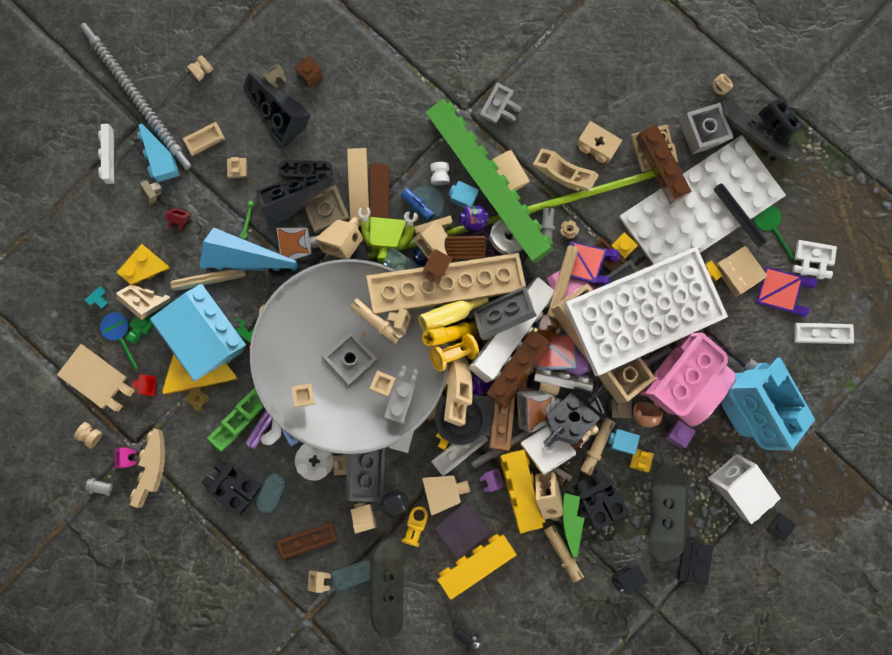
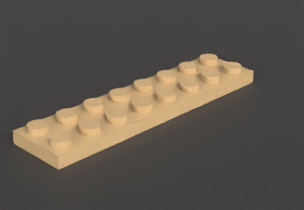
M519 253L450 263L440 283L428 281L422 275L424 267L366 276L373 314L377 315L398 312L400 308L411 310L449 304L459 300L469 301L501 296L526 286Z

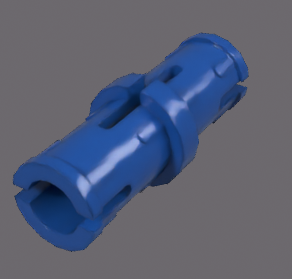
M407 187L400 194V197L411 206V209L417 211L426 222L435 215V212L423 203L424 200L422 198L419 199L410 188Z

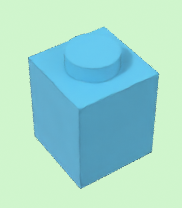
M460 181L457 182L456 186L453 185L449 192L451 203L462 208L473 206L479 195V189Z
M616 429L614 433L611 432L608 444H611L610 449L635 455L640 435Z

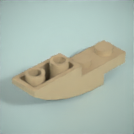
M466 356L449 362L445 383L448 390L444 421L457 426L465 425L466 408L472 404V376L468 368L469 363Z
M154 428L153 431L149 432L146 438V442H148L146 448L140 452L138 460H140L138 465L145 467V470L140 472L137 489H134L130 495V505L136 508H142L148 492H157L161 482L165 462V444L163 432L159 429Z

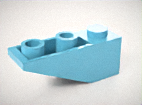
M140 124L138 137L145 146L143 154L145 159L149 160L150 166H148V171L151 178L154 177L157 182L180 176L172 154L143 124Z

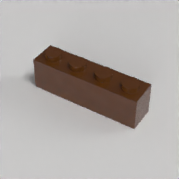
M657 124L639 132L636 140L670 205L687 197L692 191Z
M533 330L529 333L488 390L487 395L490 400L506 409L549 349V341Z

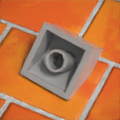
M721 103L688 112L679 120L692 155L709 150L734 138Z

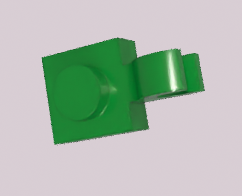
M135 315L129 324L133 330L128 333L126 339L136 344L142 333L147 336L153 327L150 321L152 316L149 315L141 320Z
M238 318L237 321L241 323V327L235 330L251 344L253 330L248 332L245 322Z

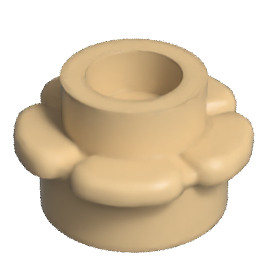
M565 221L561 225V235L572 239L578 234L579 227L576 226L577 224L574 221Z

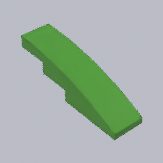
M255 388L235 406V409L221 422V425L207 437V441L220 453L264 409Z

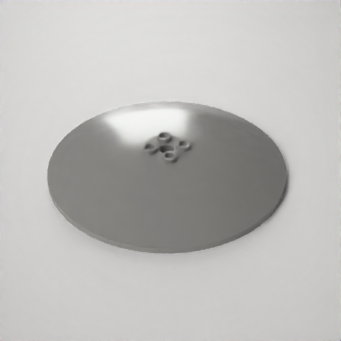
M341 259L320 263L299 272L283 283L263 307L255 324L250 346V366L253 382L258 396L269 415L285 432L300 442L322 451L338 454H362L377 451L391 446L410 435L427 419L436 406L446 383L449 362L446 364L447 367L444 371L439 372L434 368L429 355V350L433 346L428 347L423 343L422 335L424 332L418 320L419 315L436 309L435 306L407 310L411 315V320L406 334H402L403 337L401 340L398 339L396 345L383 334H378L377 329L349 308L352 303L355 304L354 300L358 298L372 310L366 276L395 272L396 270L379 263L356 259ZM389 313L379 314L378 316L384 321H388ZM364 331H365V332H366L365 336H362V335H361V332H364ZM448 342L443 345H437L441 349L449 347ZM347 354H353L356 360L349 364L344 360V357ZM402 365L406 366V373L402 379L406 383H410L412 371L414 369L418 370L414 391L403 424L384 418L394 384L388 398L369 390L377 370L398 380ZM312 383L315 405L295 408L291 387Z

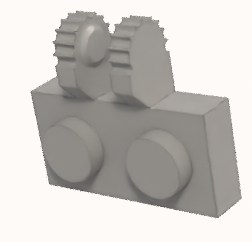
M497 83L483 107L480 117L494 124H497L501 116L506 120L515 122L516 117L504 109L507 106L515 112H520L522 108L510 101L514 91Z

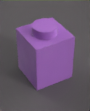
M676 421L665 439L680 449L686 448L696 431L681 421Z

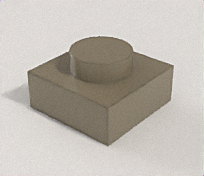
M611 399V419L632 418L631 400L618 404L615 399Z

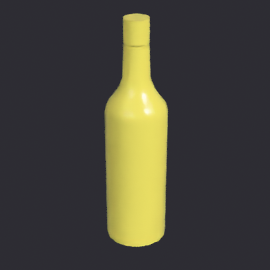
M488 298L472 301L459 300L423 313L418 317L420 327L425 332L462 320L469 315L472 309L488 303Z

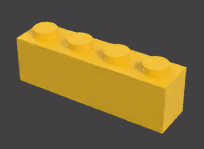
M497 533L488 539L489 544L484 547L479 545L472 550L473 555L468 558L463 556L455 562L457 565L451 570L447 567L439 573L440 577L437 580L450 600L517 555L503 534L499 536Z

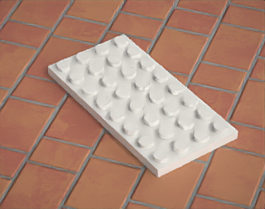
M741 135L683 174L692 191L687 197L670 205L661 188L620 215L619 219L651 264L654 265L696 246L699 253H701L741 226L714 192V188L718 184H724L750 219L786 195Z
M697 246L564 303L595 376H599L728 317Z

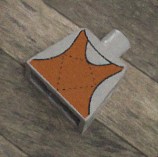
M277 228L280 255L293 259L297 263L313 258L312 248H319V245L315 240L317 236L310 237L308 228Z
M544 391L517 392L519 428L530 433L546 426V415L550 414L561 403L560 398H554L552 394Z

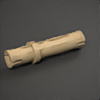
M358 298L354 300L355 304L352 303L350 305V309L360 315L378 330V334H383L394 345L398 343V339L401 340L403 337L402 334L390 326V322L384 321L377 314H373V311Z
M604 418L592 447L586 453L587 457L580 469L581 472L589 476L592 475L598 460L600 461L603 448L616 424L612 420Z
M555 525L543 530L572 582L575 583L584 578L575 562L576 558L572 557Z

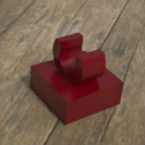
M172 208L166 212L165 219L169 220L168 227L172 228L174 223H177L179 225L178 231L184 229L185 223L190 221L191 213Z

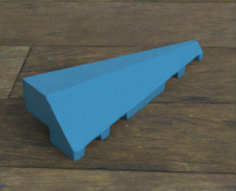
M213 228L203 241L200 268L202 270H206V268H216L217 270H223V268H234V270L273 268L274 271H279L280 268H290L292 271H295L298 267L297 261L216 228Z

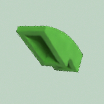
M563 494V515L561 517L563 533L569 552L573 557H577L584 518L577 516L580 497Z

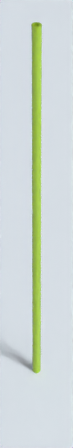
M648 171L593 187L590 192L586 190L534 204L528 206L531 213H534L544 208L555 207L654 178L655 175L653 171ZM500 215L488 218V224L484 227L495 224L502 218ZM462 225L445 230L444 232L448 235L447 237L468 232V230ZM412 240L403 250L417 247V244ZM367 253L370 260L378 258L377 253Z

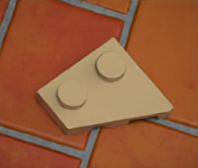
M132 284L116 293V299L141 320L170 303L168 295L160 297L154 295V291L142 289Z

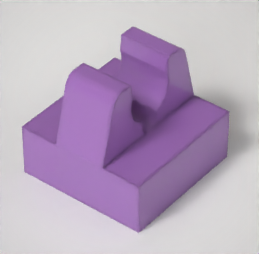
M499 468L484 473L480 477V481H487L488 487L484 488L485 492H493L506 486Z

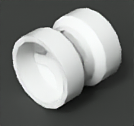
M435 162L431 164V172L433 173L431 184L447 185L450 183L447 174L449 171L448 163Z

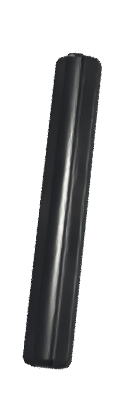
M718 184L714 188V192L756 246H763L767 239L724 184Z

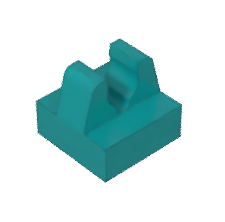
M100 286L85 301L89 305L95 302L102 309L108 303L102 296L106 291Z

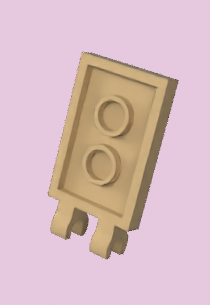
M80 344L57 374L102 409H105L108 405L112 410L119 412L123 406L113 399L115 394L120 390L125 395L131 397L135 391L125 383L128 379L125 375L82 344Z

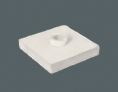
M548 425L521 442V446L543 476L576 455V451L569 443L558 440L549 448L546 447L547 444L544 445L543 441L551 433Z

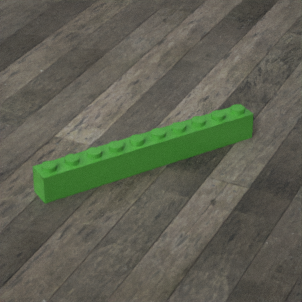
M443 98L426 111L427 115L530 259L536 264L554 251L551 247L553 244L552 240L547 234L543 236L540 231L542 226L536 219L532 220L530 218L531 211L526 204L523 206L518 201L520 196L515 189L511 191L507 186L510 184L504 174L499 175L497 172L499 167L493 159L491 161L488 160L486 155L489 153L483 145L478 146L475 142L478 138L473 131H467L465 126L468 124L463 117H457L454 113L457 111L451 101L447 103Z

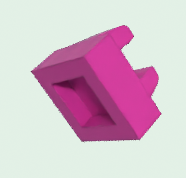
M128 447L114 449L115 469L135 465L136 461H130L128 456L135 454L136 451Z

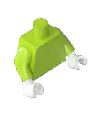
M367 207L368 214L366 216L362 215L361 208L358 210L359 216L362 217V236L367 246L371 247L372 252L378 254L377 260L379 262L387 263L389 255H399L400 251L405 249L412 241L414 232L413 222L418 219L417 213H414L412 220L409 219L410 211L405 213V220L371 217L368 220V216L371 214L370 209Z

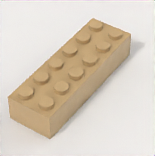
M585 284L550 310L588 361L564 306L565 302L592 291L590 286ZM641 357L598 376L618 404L628 402L656 379Z

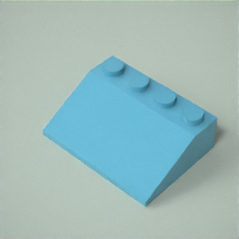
M202 284L187 291L150 318L154 327L194 382L240 355L246 346Z

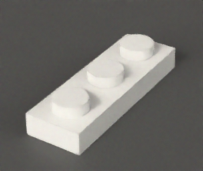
M101 124V131L98 132V138L101 142V149L98 151L99 159L101 160L99 177L106 184H114V130L109 124Z
M537 368L535 370L534 381L571 389L578 387L592 392L593 379H590L589 376L582 375L576 377L563 370L560 372L537 370Z

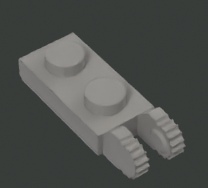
M403 365L398 380L396 379L384 416L385 419L401 424L404 423L418 370L414 369L411 373L410 383L403 382L402 379L406 373V366Z

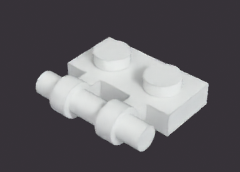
M798 240L794 260L802 261L801 266L794 265L793 272L799 273L801 276L812 275L818 279H831L833 272L827 271L826 266H833L835 264L837 246ZM809 264H819L818 269L810 268Z

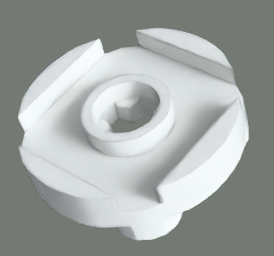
M503 219L498 220L491 229L489 241L503 255L520 253L523 247ZM505 233L507 235L511 234L512 240H508L505 236Z
M303 444L295 456L297 472L308 480H321L332 471L334 455L331 452L322 451ZM314 455H317V459L320 460V463H317L315 467H313L312 463L309 462L310 458H313Z

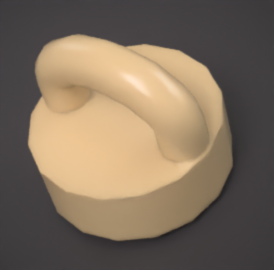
M720 74L713 81L712 87L717 94L724 95L733 88V84L725 74Z

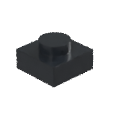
M778 513L767 529L783 541H786L796 524L783 514Z

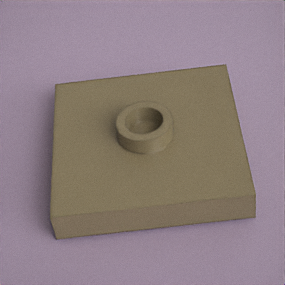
M336 185L323 190L304 205L315 234L323 232L336 220L345 222L350 220Z

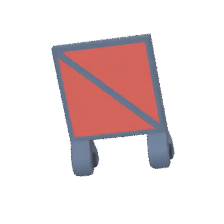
M541 321L537 322L538 334H540L539 327ZM560 334V336L552 337L551 342H549V349L537 364V370H576V345L568 334Z

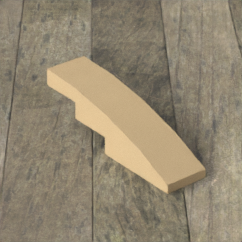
M353 148L347 149L350 220L356 217L362 221L358 210L361 208L362 215L366 216L368 214L367 207L369 208L367 149Z

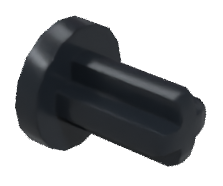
M461 626L455 629L453 636L467 646L465 649L467 652H470L473 647L475 649L479 647L480 643H477L480 637L479 634L476 633L473 636Z

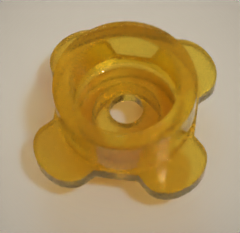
M195 387L186 396L185 400L193 405L195 410H200L204 402L209 400V396L203 394L199 387Z

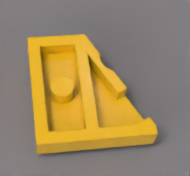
M141 244L117 273L128 283L135 285L144 279L154 277L155 274L162 271H168L170 267Z

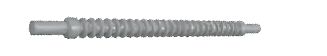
M82 23L80 28L89 39L91 47L94 48V51H97V55H100V59H103V63H106V67H109V71H112V75L115 76V79L118 80V83L121 84V87L124 88V91L127 92V95L130 96V99L133 100V103L136 104V107L139 108L145 119L149 120L148 123L152 124L151 127L155 128L154 132H158L157 136L160 137V140L164 141L163 144L167 145L166 148L170 149L169 152L172 156H176L185 170L189 169L191 164L181 152L182 148L176 144V141H173L174 138L170 136V133L164 128V124H161V120H158V116H155V112H152V108H149V104H146V100L143 99V96L140 95V92L137 91V88L134 87V84L131 83V80L128 79V76L125 75V72L122 71V68L119 67V64L116 63V60L113 59V56L110 55V52L101 43V39L94 35L86 23Z

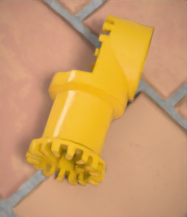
M417 506L412 509L407 523L408 529L405 538H402V542L419 547L418 540L421 531H424L428 518L427 510L424 507ZM416 510L424 512L425 517L423 520L417 521L414 519L413 514ZM413 530H415L413 539H411Z

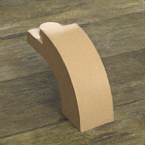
M541 149L533 163L539 171L552 180L576 191L582 189L590 192L599 176L595 171L572 165L561 158L556 152Z

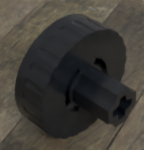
M472 396V404L466 408L465 425L457 426L444 421L447 399L445 398L436 410L434 418L436 431L449 444L455 446L471 444L481 436L486 426V412L483 405Z

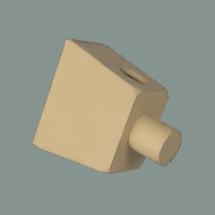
M353 217L349 222L336 220L315 238L322 252L342 259H349L362 241V235L358 230L361 226V221L356 217Z
M555 471L548 472L544 476L542 473L536 474V501L544 519L550 518L553 521H557L563 515V503ZM547 489H550L551 495L546 494Z
M454 476L422 478L431 515L461 503L459 495L470 492L468 481L456 483Z

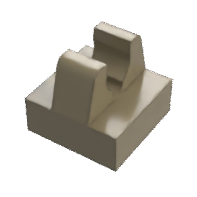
M277 64L262 75L265 81L276 88L278 85L275 82V78L278 77L283 82L286 81L283 69Z
M147 180L141 182L140 192L149 206L155 204L157 196L162 193V187L158 182L149 184Z

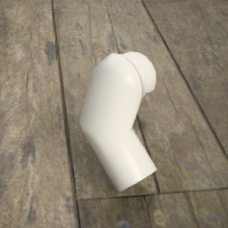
M273 419L272 430L261 436V442L266 445H272L281 437V427Z

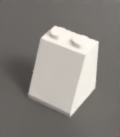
M735 454L708 478L740 517L750 524L757 521L761 515L781 499L757 464L738 454Z

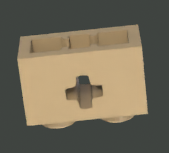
M590 121L580 136L577 146H579L582 152L594 155L595 159L599 162L609 164L622 139Z

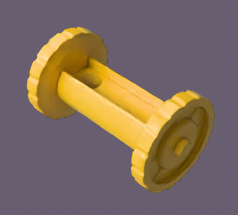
M471 334L463 335L461 343L445 349H441L437 345L431 347L429 355L434 368L439 372L444 371L448 362L464 356L471 360L476 359L479 355V349L474 337Z

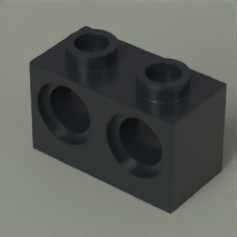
M781 97L769 103L758 113L780 143L789 139L804 127Z
M632 562L612 575L614 578L612 583L617 591L627 595L632 594L649 582L638 564Z

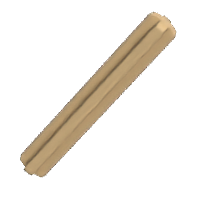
M568 246L547 314L552 319L557 318L550 309L564 299L578 253V249L575 246Z
M231 268L171 281V289L173 291L194 288L200 284L204 286L246 276V271Z

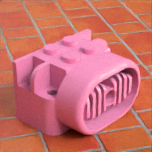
M691 333L681 338L653 374L656 379L640 391L639 394L648 396L657 407H661L668 414L677 415L687 425L696 426L705 421L717 408L733 386L736 375L727 366V354L704 333Z

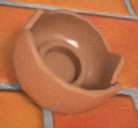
M637 402L634 405L633 417L639 425L650 428L660 424L663 412L660 414V407H657L655 404Z

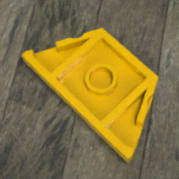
M173 354L163 394L237 380V376L228 364L225 363L194 382Z

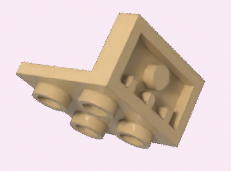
M746 246L715 265L723 275L721 278L735 297H738L767 277V274Z

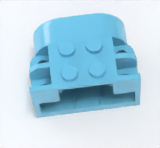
M776 358L771 366L768 363H759L754 370L735 373V382L721 401L722 407L735 430L744 437H753L756 443L763 449L793 450L815 421V418L781 358Z

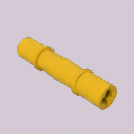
M476 321L462 322L458 325L445 328L438 327L437 329L425 331L422 335V341L426 346L430 347L462 339V336L466 334H471L473 337L480 334Z

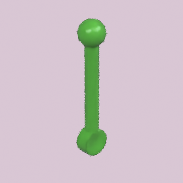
M249 201L247 204L249 208L244 230L240 233L242 239L248 238L247 229L252 208L255 206L253 201Z

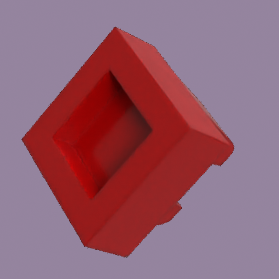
M139 375V380H132L131 388L137 389V394L155 396L156 377Z

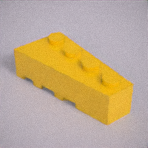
M524 450L501 455L499 459L519 533L543 528L542 523H545V519L541 511H539L536 501V492H534L533 488L535 480L533 474L529 471L528 465H530L528 455L525 454Z

